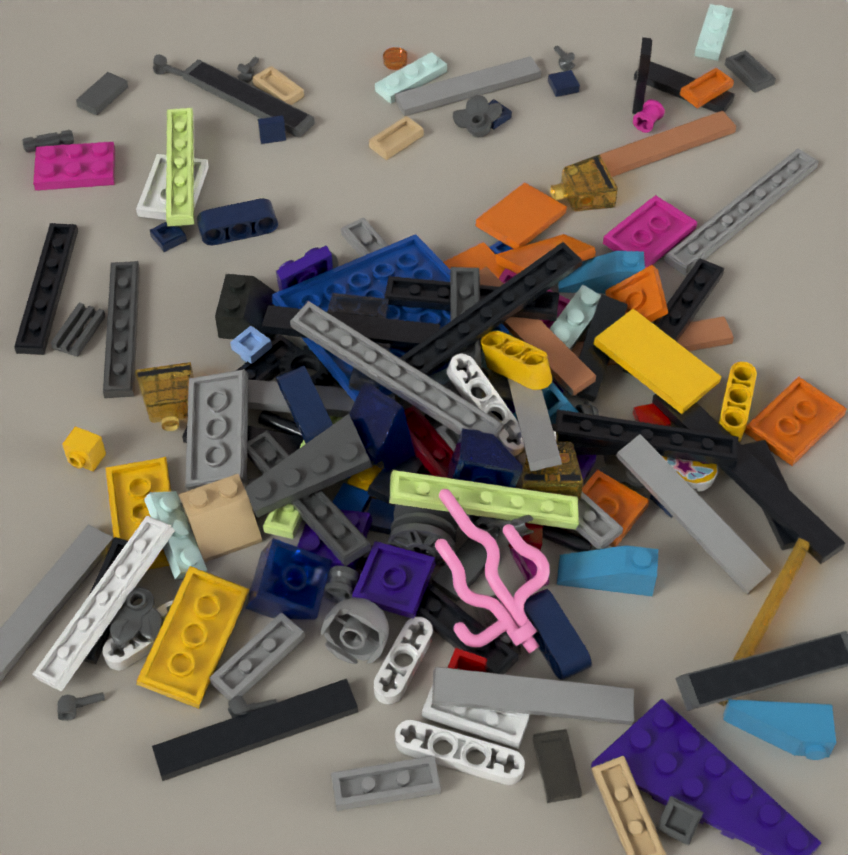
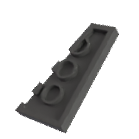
M347 414L247 485L245 489L258 518L373 466L350 415Z

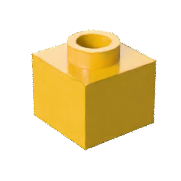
M76 426L62 443L67 461L76 468L83 467L94 472L106 455L101 436Z

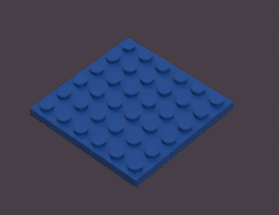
M415 234L272 294V303L275 306L302 309L310 301L325 312L440 324L441 329L450 322V311L385 305L384 298L389 276L450 282V269ZM503 324L492 330L509 334V330ZM301 337L359 408L393 393L311 339ZM381 346L398 358L410 351L409 349ZM450 361L431 375L448 368Z

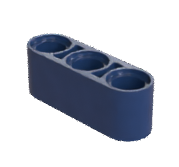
M265 198L207 209L199 213L196 219L203 243L210 246L269 234L278 227V220L272 203Z
M305 366L276 377L280 391L305 444L333 425Z
M544 589L529 596L525 601L524 611L537 630L532 636L540 647L538 648L555 676L560 681H563L591 668L592 661L587 648L553 594L548 589Z

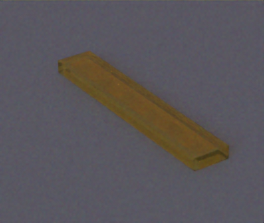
M801 538L798 539L732 661L754 655L805 560L810 547L809 542ZM728 700L719 702L718 704L725 706L727 705Z

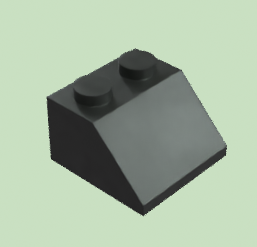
M226 274L215 314L218 337L235 339L249 326L262 333V323L268 305L275 306L272 303V294L276 293V291L254 276ZM262 333L271 342L276 338V334Z

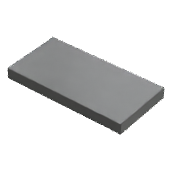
M245 369L189 378L185 487L188 490L235 474H239L242 483H247L248 373Z

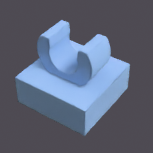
M249 326L230 342L231 349L240 355L243 361H248L251 364L272 348L271 340L252 326Z

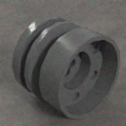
M395 504L394 521L391 524L388 545L435 557L436 565H441L446 562L435 548V542L438 539H445L454 551L458 524L450 512Z

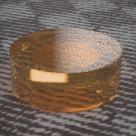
M391 47L384 51L383 63L385 67L391 70H399L407 65V52L404 49Z

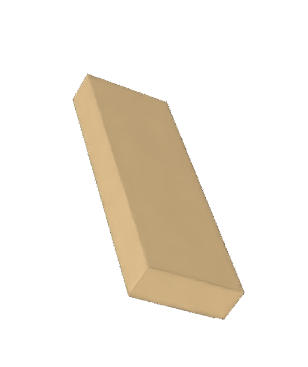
M624 755L592 767V774L625 854L666 855Z

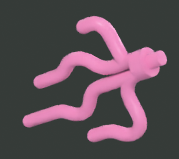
M442 489L439 492V498L459 527L470 539L481 543L487 551L485 577L489 586L500 600L499 602L488 595L472 592L467 586L465 569L461 561L445 539H438L435 542V548L452 572L453 587L457 595L469 605L490 610L498 620L477 635L472 634L462 622L454 625V632L465 645L472 648L483 647L506 632L515 646L522 643L530 654L540 646L532 636L537 630L526 616L524 604L527 598L542 588L548 580L550 565L546 556L539 549L527 544L513 525L507 524L503 527V534L512 547L521 556L532 560L537 567L536 575L523 584L513 597L498 575L500 554L496 540L488 532L476 527L450 490Z

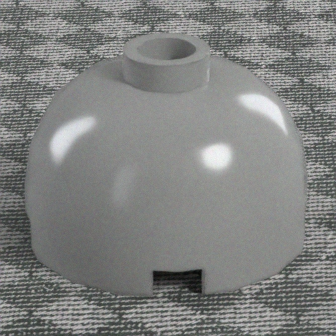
M354 597L339 602L330 610L323 622L321 635L324 633L327 639L325 646L337 658L351 664H357V659L368 660V664L381 656L388 640L389 626L387 617L380 607L367 599Z

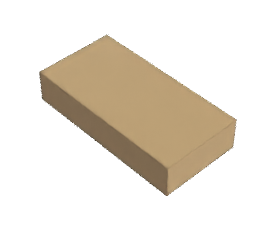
M272 66L252 77L254 86L287 104L292 105L304 98V89Z
M405 116L369 139V148L385 160H388L423 137L424 128L408 116Z

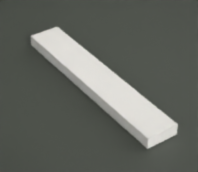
M149 516L145 517L32 674L37 680L62 692L127 600V596L134 590L175 532L171 525Z

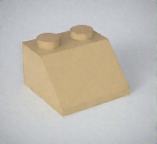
M239 474L179 494L181 505L204 563L263 542L249 497Z

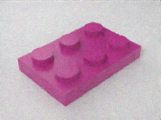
M114 141L36 147L33 180L35 191L114 185Z
M655 195L604 235L603 244L613 251H644L645 268L656 263L696 230L697 221Z

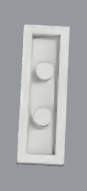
M432 687L422 710L423 718L516 749L520 747L530 714L432 704Z

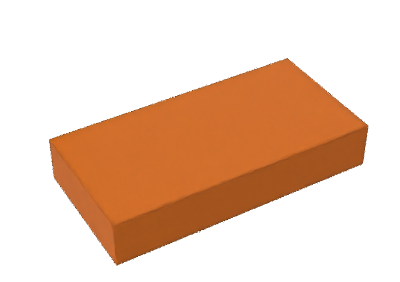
M714 68L682 87L680 96L698 109L732 88L734 80L718 68Z

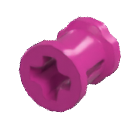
M647 100L643 105V110L633 116V124L636 129L649 133L653 129L656 120H660L664 116L665 109L663 105L657 100Z

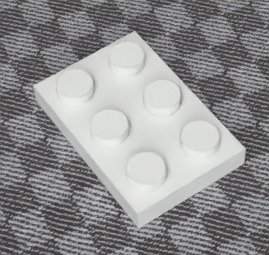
M156 155L136 208L138 217L166 220V155ZM194 158V208L209 168L207 159Z

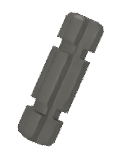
M71 130L61 131L60 134L54 132L38 135L34 139L33 137L24 138L22 142L26 152L36 151V147L73 144L74 136Z

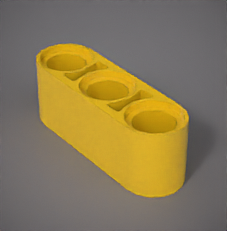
M501 331L489 332L481 338L480 341L486 365L490 370L532 390L544 389L552 383V374L545 351Z
M742 361L734 363L730 369L718 423L732 436L739 437L738 442H741L744 435L757 376L755 367L748 362Z

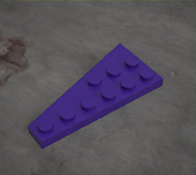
M663 699L658 701L591 763L592 768L624 755L639 790L651 795L653 800L665 806L671 795L704 812L699 823L703 824L705 822L721 830L722 835L732 840L735 837L755 847L756 852L762 855H813L821 845V842Z

